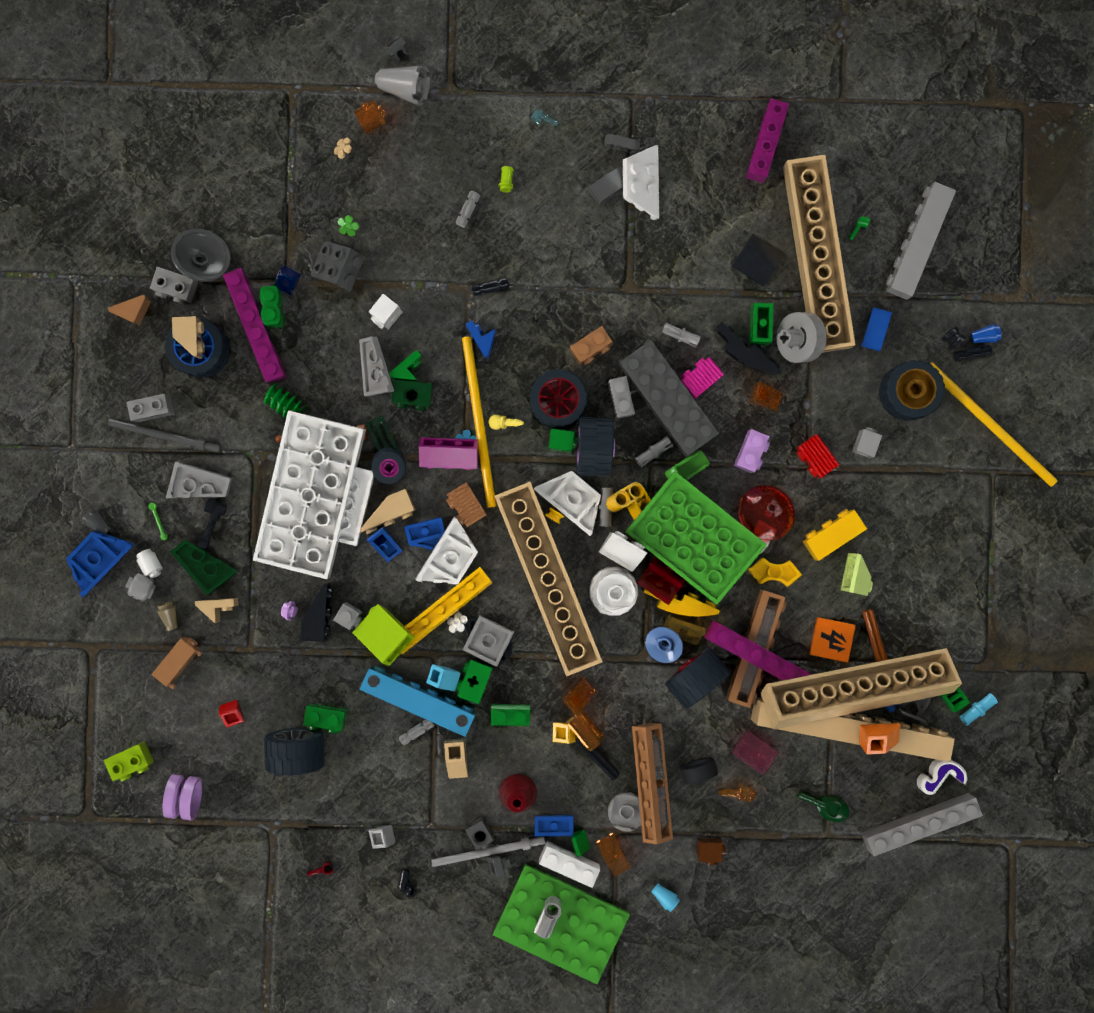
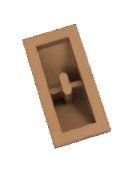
M141 295L108 307V310L140 326L151 300L146 295Z

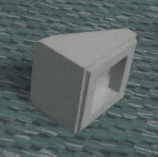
M392 825L369 829L373 849L386 848L395 844Z

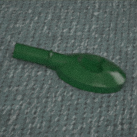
M801 790L798 793V798L816 805L819 814L829 821L842 822L849 816L847 804L836 796L825 795L817 798Z

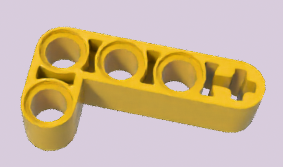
M634 482L609 496L606 500V505L612 512H617L627 507L635 520L642 511L640 506L644 509L651 499L640 483Z

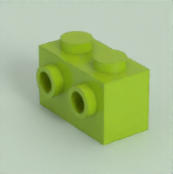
M145 741L103 760L112 781L120 779L121 782L132 777L131 773L135 771L140 774L148 770V765L154 762Z

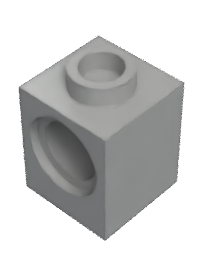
M869 427L859 430L852 452L868 458L875 457L882 435L877 434V430Z

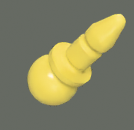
M492 415L488 421L489 426L494 430L506 429L507 426L517 427L524 424L519 419H507L506 416L501 417L500 415Z

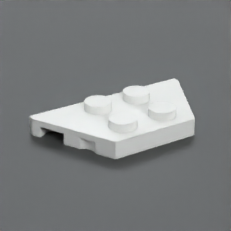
M658 145L623 159V198L629 203H633L640 211H645L651 215L650 218L652 220L659 219Z
M570 471L534 488L537 493L589 536L592 535L601 495L574 472Z
M453 517L417 575L416 581L458 584L478 551L456 517Z

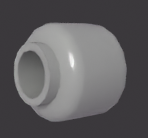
M138 573L134 578L129 577L125 587L128 588V596L145 601L151 598L156 585H154L152 578L150 579Z

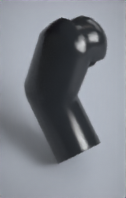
M401 869L398 888L406 897L413 898L416 895V889L409 881L410 870Z

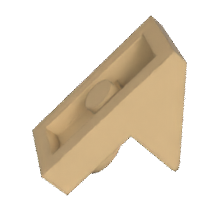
M238 598L195 601V606L214 623L220 622V607L221 611L233 610L234 606H238Z

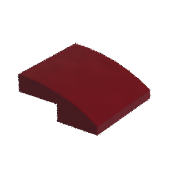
M655 556L637 584L669 605L686 580Z

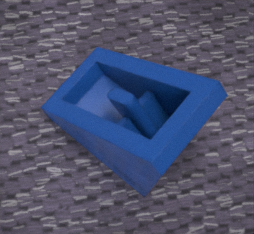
M382 527L367 538V541L387 562L403 551L386 527Z

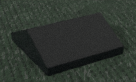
M752 234L732 267L764 287L785 254Z

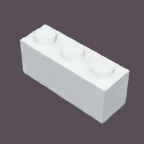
M549 841L546 842L539 858L540 865L593 888L600 872V865L582 856L578 857L576 853Z

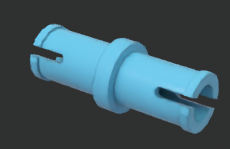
M989 693L978 703L974 702L972 707L959 717L968 726L979 716L983 717L985 712L997 704L998 701Z

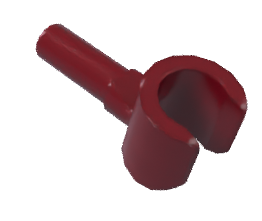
M326 861L322 867L307 872V876L310 877L319 873H324L325 875L332 874L333 869L329 871L324 869L331 862Z

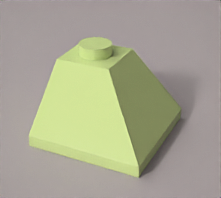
M848 553L841 590L868 596V592L872 590L873 582L861 554Z

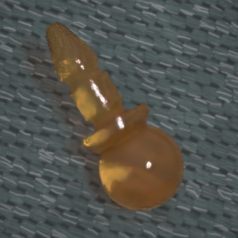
M739 787L738 791L734 789L718 791V794L725 797H738V801L752 802L756 797V792L752 787H744L743 789Z

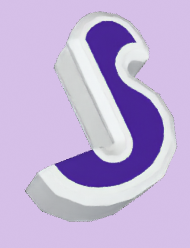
M935 759L929 766V775L927 776L924 773L919 775L917 786L925 794L933 795L949 774L966 785L968 780L967 773L960 764L953 760L947 762Z

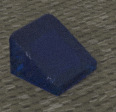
M284 266L279 270L274 286L291 295L301 274Z

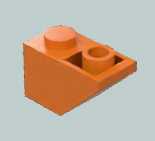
M900 724L860 725L859 744L866 754H886L899 743Z

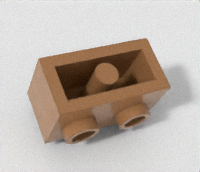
M603 326L570 346L569 350L579 366L583 363L587 365L595 360L594 356L600 353L602 355L609 351L612 340Z

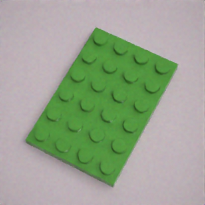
M676 471L672 473L625 531L716 605L767 546L765 542Z
M525 863L495 927L493 936L598 984L630 913ZM550 896H557L562 903L561 915L556 921L550 938L544 939L534 933V929L544 908L545 900ZM550 905L548 908L554 911L557 909V906Z

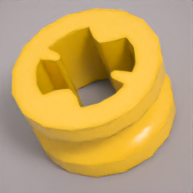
M550 507V512L546 513L545 516L560 524V519L564 518V516Z

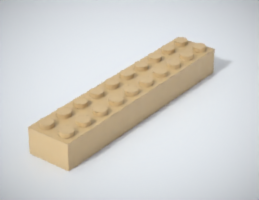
M819 155L787 160L783 166L805 311L817 315L825 326L827 337L822 353L850 349L855 346L826 156Z
M531 482L495 495L494 497L566 677L602 663Z
M947 648L768 683L762 690L761 695L774 730L954 693L962 682Z
M761 695V698H756L753 705L751 720L758 726L773 728ZM855 713V716L847 714L779 728V730L860 745V725L893 723L885 718L874 716V719L865 714ZM893 720V723L900 724L899 743L889 751L947 762L951 761L955 739L948 736V732L935 727H931L929 730L918 724L910 726L905 724V722Z

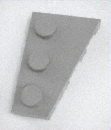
M371 336L359 339L364 396L370 397L394 392L378 338Z
M176 461L166 498L226 497L229 493L232 478Z

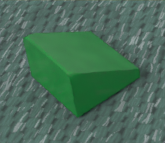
M585 830L573 833V836H571L576 856L580 857L590 849L588 837Z

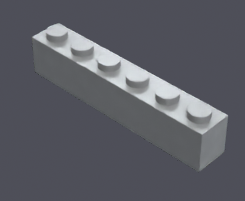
M937 182L925 188L922 195L924 197L923 203L918 205L915 215H917L915 222L912 221L908 229L909 237L902 243V254L900 257H897L893 265L895 271L887 279V292L906 300L913 297L956 190Z
M966 793L864 831L861 834L867 850L873 856H877L983 815L976 797Z

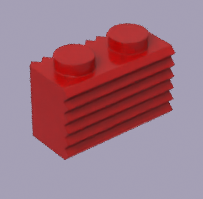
M814 434L796 447L798 458L802 462L805 461L809 466L807 469L814 478L820 479L840 465L818 434Z

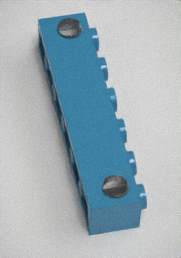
M375 665V667L371 666L368 669L359 690L466 737L476 714L473 712V708L464 704L461 707L455 704L456 701L449 697L441 698L437 696L438 693L434 690H423L420 688L421 685L416 682L410 681L408 683L403 681L402 676L395 673L390 675L385 672L386 669Z

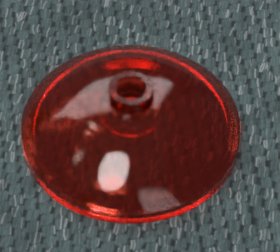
M771 485L755 486L744 494L739 503L738 512L741 524L761 540H778L784 537L793 527L795 521L793 503L788 495L777 487ZM771 506L774 511H770L768 507Z

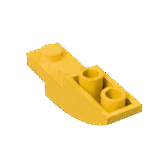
M643 588L642 592H644V593H646V594H648V595H650V596H652V597H654V598H657L656 596H654L653 594H651L650 592H648L646 589ZM690 592L688 595L682 594L680 600H678V595H675L669 605L660 599L656 607L665 611L685 616L717 615L720 610L715 609L716 604L707 600L705 603L698 601V596Z

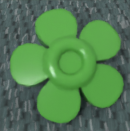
M347 215L345 219L342 217L338 219V225L341 226L339 228L340 233H347L350 237L356 234L355 230L359 228L358 222H352L353 217L351 215Z

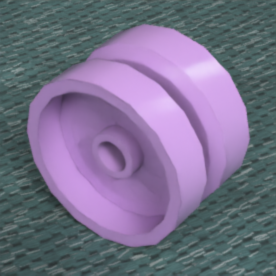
M171 775L163 796V816L176 819L180 815L182 820L193 821L198 814L201 803L202 779L190 776L185 780L183 775Z

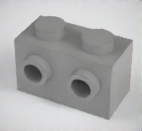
M157 267L150 289L155 291V295L166 299L169 296L174 298L173 301L184 305L185 302L192 304L199 282L184 275Z

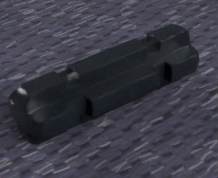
M505 277L500 278L499 281L496 279L484 282L482 285L475 284L472 286L474 296H477L483 292L486 294L498 291L500 288L507 289L509 288V281Z
M990 345L956 351L953 353L954 361L959 362L964 359L969 360L989 356L992 354V348Z

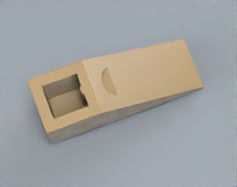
M403 489L387 496L361 527L360 532L366 531L367 534L377 531V526L384 524V527L395 523L394 519L402 517L403 520L413 516L412 512L416 511L408 490Z

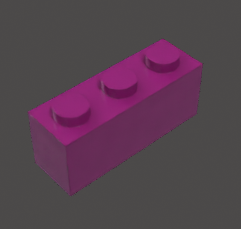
M421 437L419 443V467L428 469L434 467L445 469L463 468L465 470L477 469L478 439Z

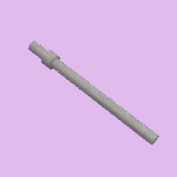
M544 836L533 839L528 837L518 842L489 847L484 850L480 849L432 859L431 862L432 867L519 849H523V851L529 850L533 846L546 843Z

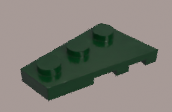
M184 540L170 551L207 596L238 572L187 540Z

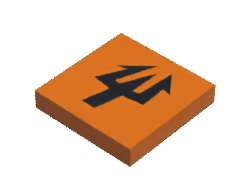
M817 617L809 654L848 663L856 625Z

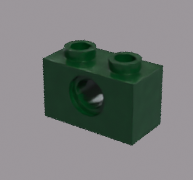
M394 379V392H392L391 403L396 404V408L407 409V406H415V410L426 411V408H431L434 385L432 383ZM416 391L417 398L413 401L408 400V393Z

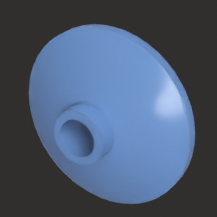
M656 627L646 637L645 644L648 653L659 662H674L682 654V639L671 628Z

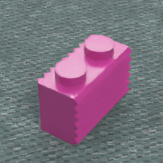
M704 357L694 364L697 368L692 372L688 369L680 376L681 382L694 399L724 375L710 357L706 360Z

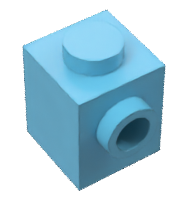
M432 664L426 683L438 689L455 691L461 673L449 667Z

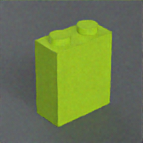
M379 604L369 610L366 618L360 621L357 628L352 632L381 663L388 666L395 661L415 638L387 608Z

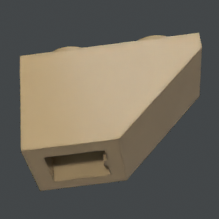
M196 316L172 317L173 338L191 355L198 359L202 358V353L205 352V345L201 335L204 333V324L201 322V319Z
M465 738L446 740L444 748L449 779L468 777Z

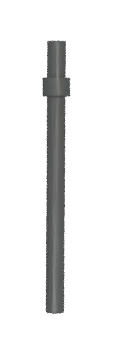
M111 418L108 421V426L194 446L198 450L205 451L206 449L218 453L221 451V445L209 443L205 439L198 438L197 440Z

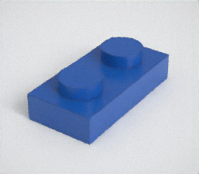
M535 815V836H573V815Z

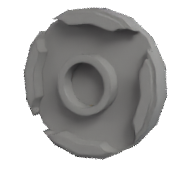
M622 792L610 801L608 817L616 829L631 832L641 826L638 795L631 792Z

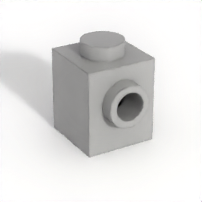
M346 602L342 604L333 621L351 630L354 627L357 628L362 620L360 616L363 612Z

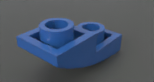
M873 307L862 347L876 351L881 350L892 312Z

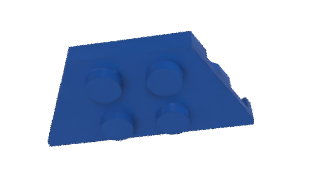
M92 531L66 558L69 567L72 569L73 578L80 587V595L82 597L86 596L134 544L110 535Z

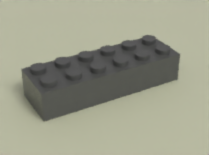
M652 340L619 362L621 370L685 457L719 434Z

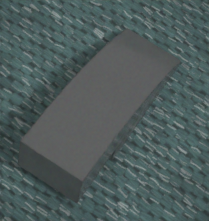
M623 165L589 186L588 192L599 206L623 191Z

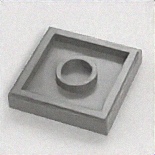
M479 615L463 650L497 667L514 631Z

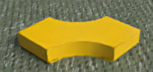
M762 557L748 568V571L759 584L769 580H777L788 587L802 576L791 560L782 564H772Z

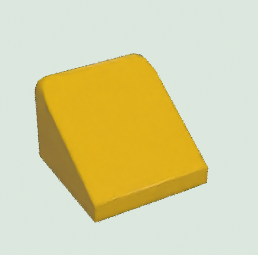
M554 722L553 742L567 744L576 742L577 724Z

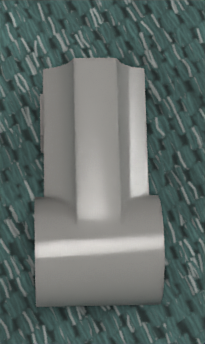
M550 896L545 900L544 908L534 929V933L544 939L550 938L556 921L561 915L562 903L557 896ZM555 905L557 909L552 911L548 906Z

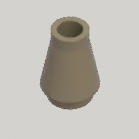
M172 601L157 605V613L166 630L177 629L176 605H173Z

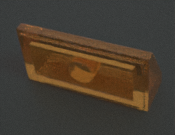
M579 708L566 722L588 751H592L602 743L604 739L603 734L582 708Z

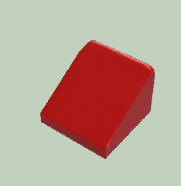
M237 700L219 706V716L226 728L245 722Z

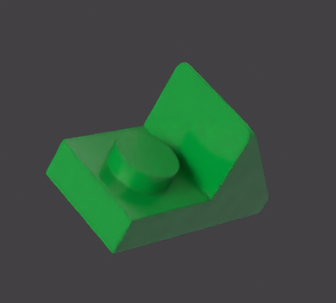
M415 350L389 373L392 380L418 382L409 370L411 368L413 370L422 363L423 357Z

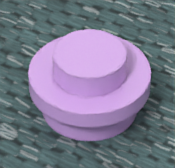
M290 601L283 604L281 616L286 620L290 621L297 615L298 608L295 602Z

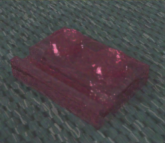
M747 729L731 751L734 756L762 775L766 773L776 755L779 754L777 750Z

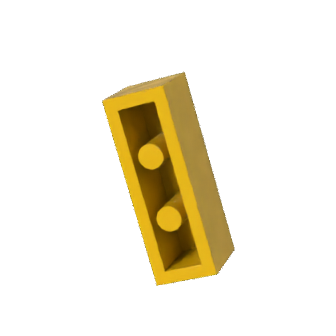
M845 509L837 514L838 518L834 521L830 519L821 525L823 528L819 531L813 530L805 535L806 539L802 542L814 560L819 561L867 530L855 510L848 511V509Z

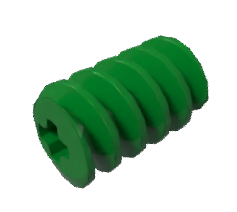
M274 383L269 388L264 398V404H270V408L276 409V413L282 414L283 418L286 419L288 411L304 414L307 410L308 405L301 408V400L294 403L295 396L290 399L288 398L289 391L282 394L283 387L277 390L278 383Z

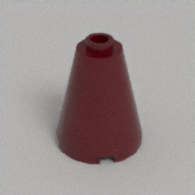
M513 774L502 782L499 789V798L507 810L515 813L525 812L534 805L537 799V788L531 778L522 774Z

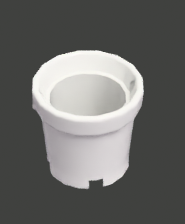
M618 566L606 567L599 570L592 578L589 585V597L593 606L600 613L609 616L622 615L635 605L638 597V584L628 570Z

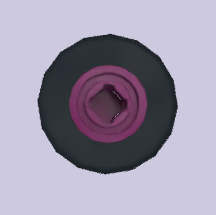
M386 447L380 449L372 459L374 477L384 484L399 482L406 473L404 455L395 448Z

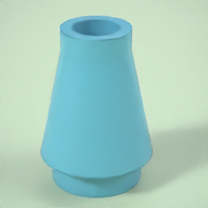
M659 883L651 891L665 910L668 909L670 912L680 902L677 894L661 886Z

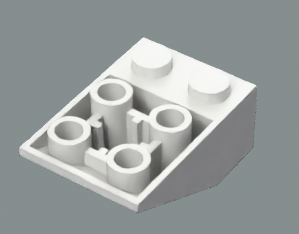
M615 531V533L610 532L599 553L633 572L647 554V552L643 551L645 547L634 541L631 543L626 541L628 537L619 531Z

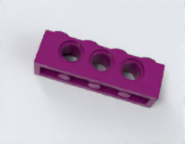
M770 99L745 178L764 183L789 103Z

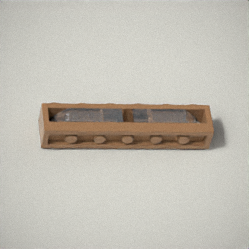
M760 589L745 635L746 639L767 650L772 649L775 638H773L775 630L778 631L781 620H779L780 613L784 612L787 602L784 601L785 597ZM738 657L725 699L750 708L757 698V693H755L757 685L760 686L763 679L762 669Z
M644 723L632 726L643 842L657 845L673 839L662 723Z

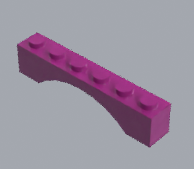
M239 268L224 274V280L265 382L272 385L288 378L283 363L262 322L254 292L246 272Z
M712 621L704 635V638L783 681L812 675L715 621Z

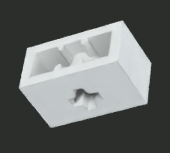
M384 294L381 295L369 310L372 316L370 319L381 329L385 327L388 330L403 313L400 307Z

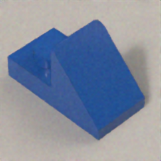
M471 320L466 323V327L485 359H488L496 330L494 329L481 336L483 334L481 327L478 323L474 324Z

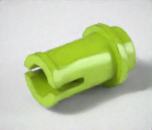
M503 166L501 168V183L498 184L500 191L508 193L513 189L512 177L514 169L509 166Z

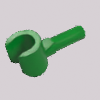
M865 216L858 218L855 229L848 239L852 241L860 227L867 228L870 218Z

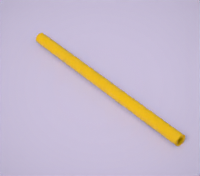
M470 336L463 337L462 343L475 431L478 439L487 508L496 507L472 339Z
M933 362L930 363L942 375L945 388L1050 487L1056 484L1058 480Z

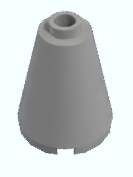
M423 65L380 69L375 75V83L383 91L415 105H423L422 100L427 99L430 89V77L426 75L429 69Z

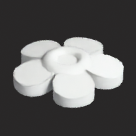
M456 612L454 618L450 617L447 621V624L450 625L449 631L451 633H455L457 630L463 632L465 630L463 624L468 622V618L465 615L462 616L460 612Z

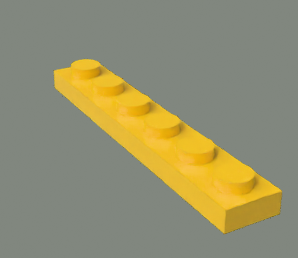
M481 567L405 626L415 638L401 654L408 651L493 583Z

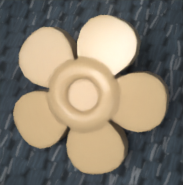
M347 137L337 142L338 146L334 149V154L338 155L340 159H343L346 153H350L352 149L350 146L351 139Z

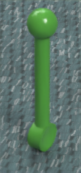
M150 503L148 507L153 511L161 533L160 538L167 540L168 535L164 532L156 511L157 505Z

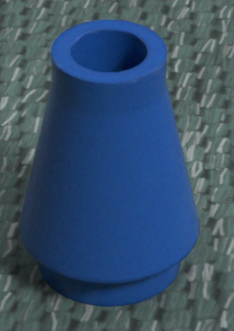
M994 324L971 332L972 343H997V340L1002 338L1000 326Z

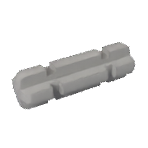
M475 191L469 192L467 196L469 199L465 201L459 213L461 216H458L456 219V224L462 228L466 227L467 219H470L475 209V202H478L480 195Z
M425 719L422 724L419 723L408 730L407 733L402 734L399 737L402 745L410 743L411 739H416L425 733L426 730L434 727V723Z

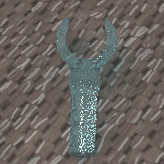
M536 110L531 116V119L537 124L544 120L555 126L558 125V121L547 117L541 110Z

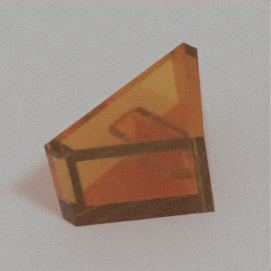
M757 382L754 384L748 403L777 411L783 393L762 382Z
M583 678L562 699L569 709L577 715L597 691Z
M613 833L596 842L606 865L614 876L632 868Z

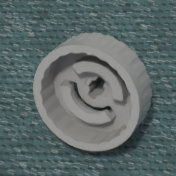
M810 312L788 314L779 324L776 335L781 355L786 360L794 363L811 362L817 359L825 348L827 337L822 320Z

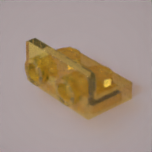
M667 615L663 626L676 631L683 641L695 645L699 644L701 635L704 636L706 628L669 615Z

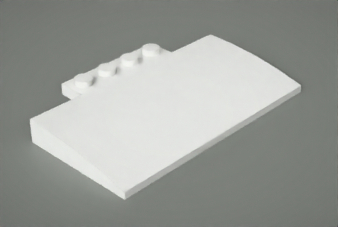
M288 411L253 561L329 579L338 543L342 542L358 546L361 534L360 529L363 525L374 480L372 470L357 467L366 429Z

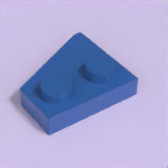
M442 516L404 526L410 546L424 547L429 550H434L445 532Z

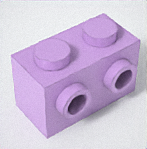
M753 429L749 430L734 466L750 473L759 470L763 462L761 456L763 452H767L770 445L768 441L769 436Z

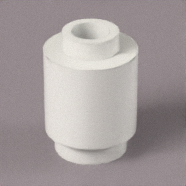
M146 549L136 555L137 563L145 577L147 576L151 579L161 574L160 571L163 567L155 552H152L151 549Z

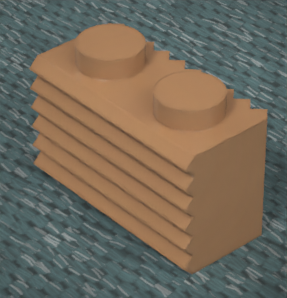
M467 482L447 494L448 499L446 501L451 509L455 508L459 515L456 517L462 526L465 524L466 527H469L487 516Z

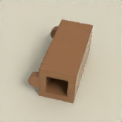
M191 637L180 638L151 675L166 687L174 689L176 687L174 681L195 655L201 656L203 652L197 646L198 643Z

